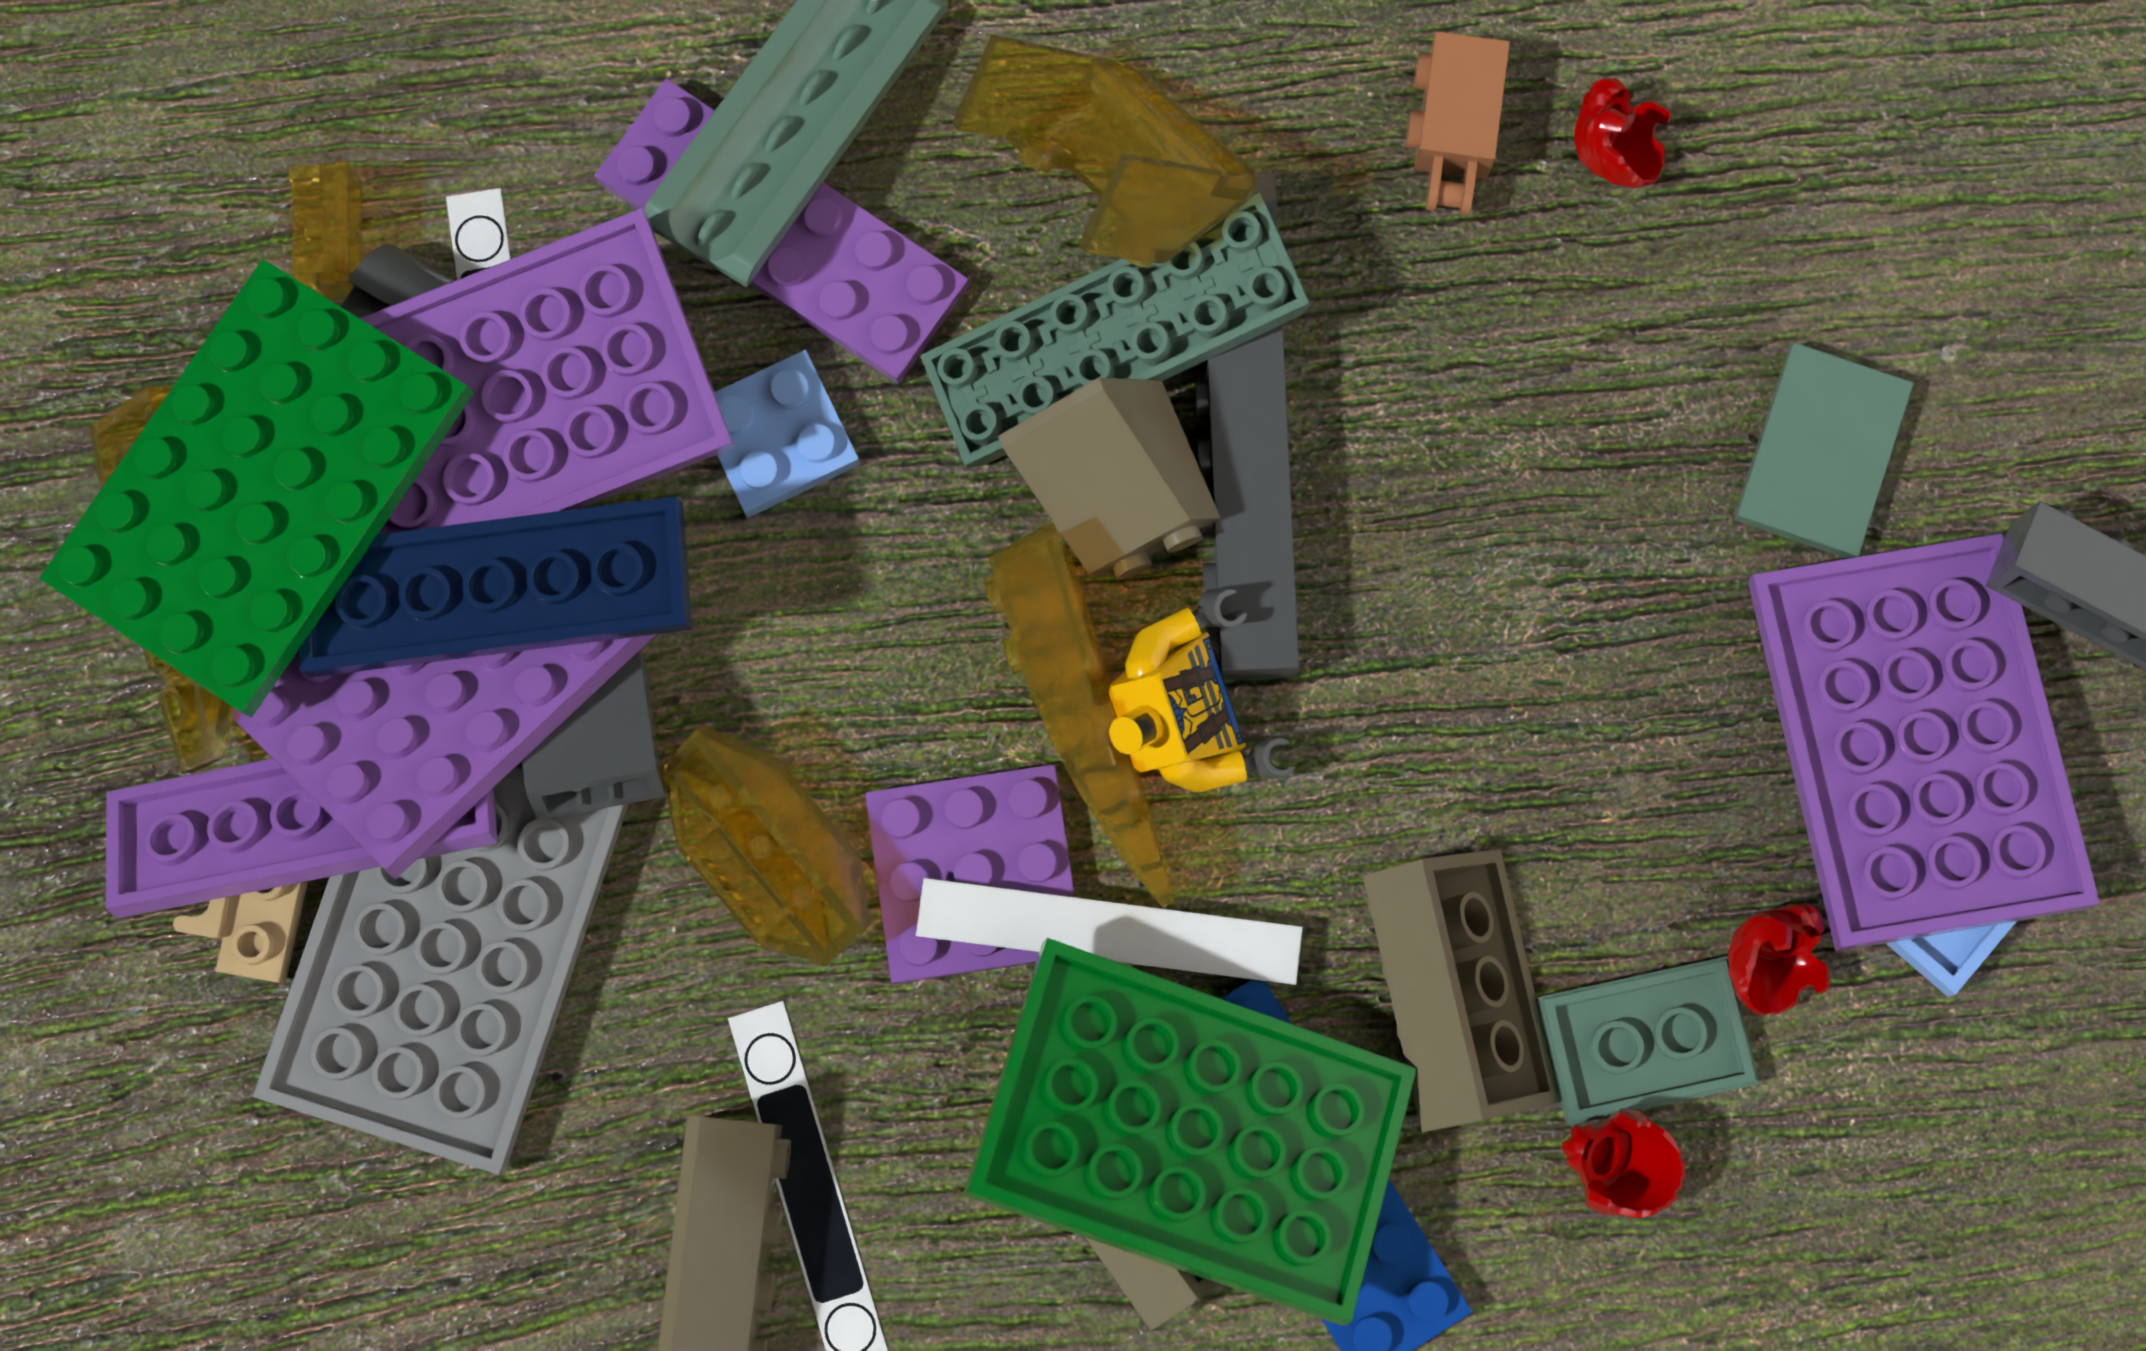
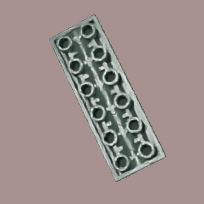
M797 0L648 200L644 211L649 218L653 231L743 286L748 287L948 10V3L943 0Z
M1259 192L920 355L964 465L967 468L988 464L1007 455L998 438L1000 434L1098 377L1164 381L1299 317L1311 305L1266 203Z

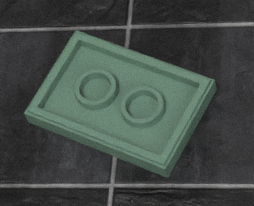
M1793 342L1788 348L1733 520L1845 559L1859 557L1914 382Z
M1728 956L1536 998L1566 1126L1610 1117L1621 1108L1638 1111L1760 1084L1739 998L1736 996L1734 985L1728 974Z

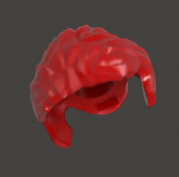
M1607 77L1595 81L1591 85L1590 91L1583 98L1580 114L1575 125L1574 140L1580 161L1594 175L1608 180L1611 184L1627 186L1632 189L1654 184L1660 177L1665 160V147L1655 137V127L1657 123H1669L1671 111L1655 101H1647L1631 107L1629 92L1621 81L1616 78Z
M1791 903L1779 908H1772L1771 910L1762 911L1750 916L1735 931L1728 953V974L1734 985L1736 996L1754 1014L1762 1016L1780 1014L1796 1006L1800 992L1805 988L1814 986L1819 994L1825 993L1830 988L1829 967L1811 953L1812 949L1820 942L1826 926L1817 908L1809 903Z
M1621 1108L1609 1118L1603 1119L1602 1122L1586 1124L1584 1126L1575 1124L1570 1130L1571 1137H1568L1561 1144V1149L1567 1156L1566 1162L1570 1168L1580 1175V1181L1584 1184L1586 1206L1602 1215H1623L1631 1218L1652 1217L1662 1209L1671 1207L1672 1203L1677 1200L1678 1191L1683 1187V1180L1686 1177V1164L1681 1158V1150L1674 1138L1665 1129L1655 1125L1640 1111Z

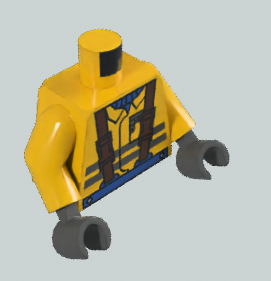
M1213 588L1207 590L1201 595L1197 610L1191 612L1186 607L1142 629L1135 636L1125 662L1126 671L1110 684L1109 696L1117 718L1111 723L1109 734L1114 747L1118 751L1130 755L1133 767L1139 773L1159 769L1165 781L1192 792H1204L1246 782L1248 774L1254 773L1261 779H1274L1287 776L1295 770V766L1276 769L1269 760V754L1273 747L1290 744L1284 738L1260 742L1251 749L1249 755L1242 756L1239 751L1245 748L1246 745L1208 632L1201 633L1200 629L1208 625L1233 628L1245 621L1246 611H1233L1224 616L1220 612L1222 600L1227 596L1235 594L1237 592L1236 589Z

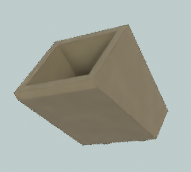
M1098 377L998 436L1004 451L1089 575L1115 573L1117 580L1132 577L1152 566L1150 556L1165 548L1168 553L1197 543L1203 538L1200 529L1221 519L1162 380Z

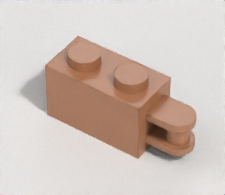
M1436 31L1430 52L1418 53L1413 89L1424 91L1422 110H1411L1405 147L1416 149L1414 170L1430 172L1425 210L1435 211L1438 205L1459 208V215H1470L1475 179L1487 180L1495 161L1510 41ZM1441 174L1463 177V183L1442 181Z

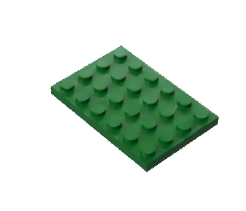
M262 259L38 579L233 708L252 718L304 640L326 611L343 583L363 557L371 542L378 535L472 398L474 392L465 383Z
M1046 938L1038 954L963 1196L1345 1326L1352 1323L1417 1068L1062 942Z

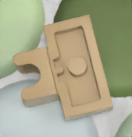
M308 881L209 900V906L203 914L192 917L180 915L174 919L173 927L180 933L222 940L215 972L286 984Z

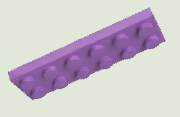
M665 79L595 173L594 177L597 183L635 209H644L655 190L715 110L668 79ZM825 183L820 185L749 284L898 385L970 286L967 277Z
M273 758L106 792V909L117 919L381 867ZM494 788L418 859L497 844Z

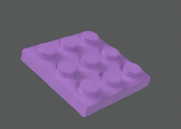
M1055 764L865 792L891 984L1035 964L1039 954L1036 951L916 936L923 878L1075 898Z

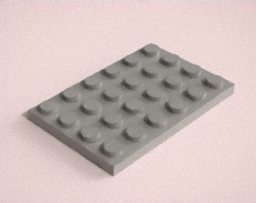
M515 767L494 787L497 844L417 859L396 880L382 866L330 876L253 1097L484 1171L505 1175L629 804L537 820L526 794L523 769Z

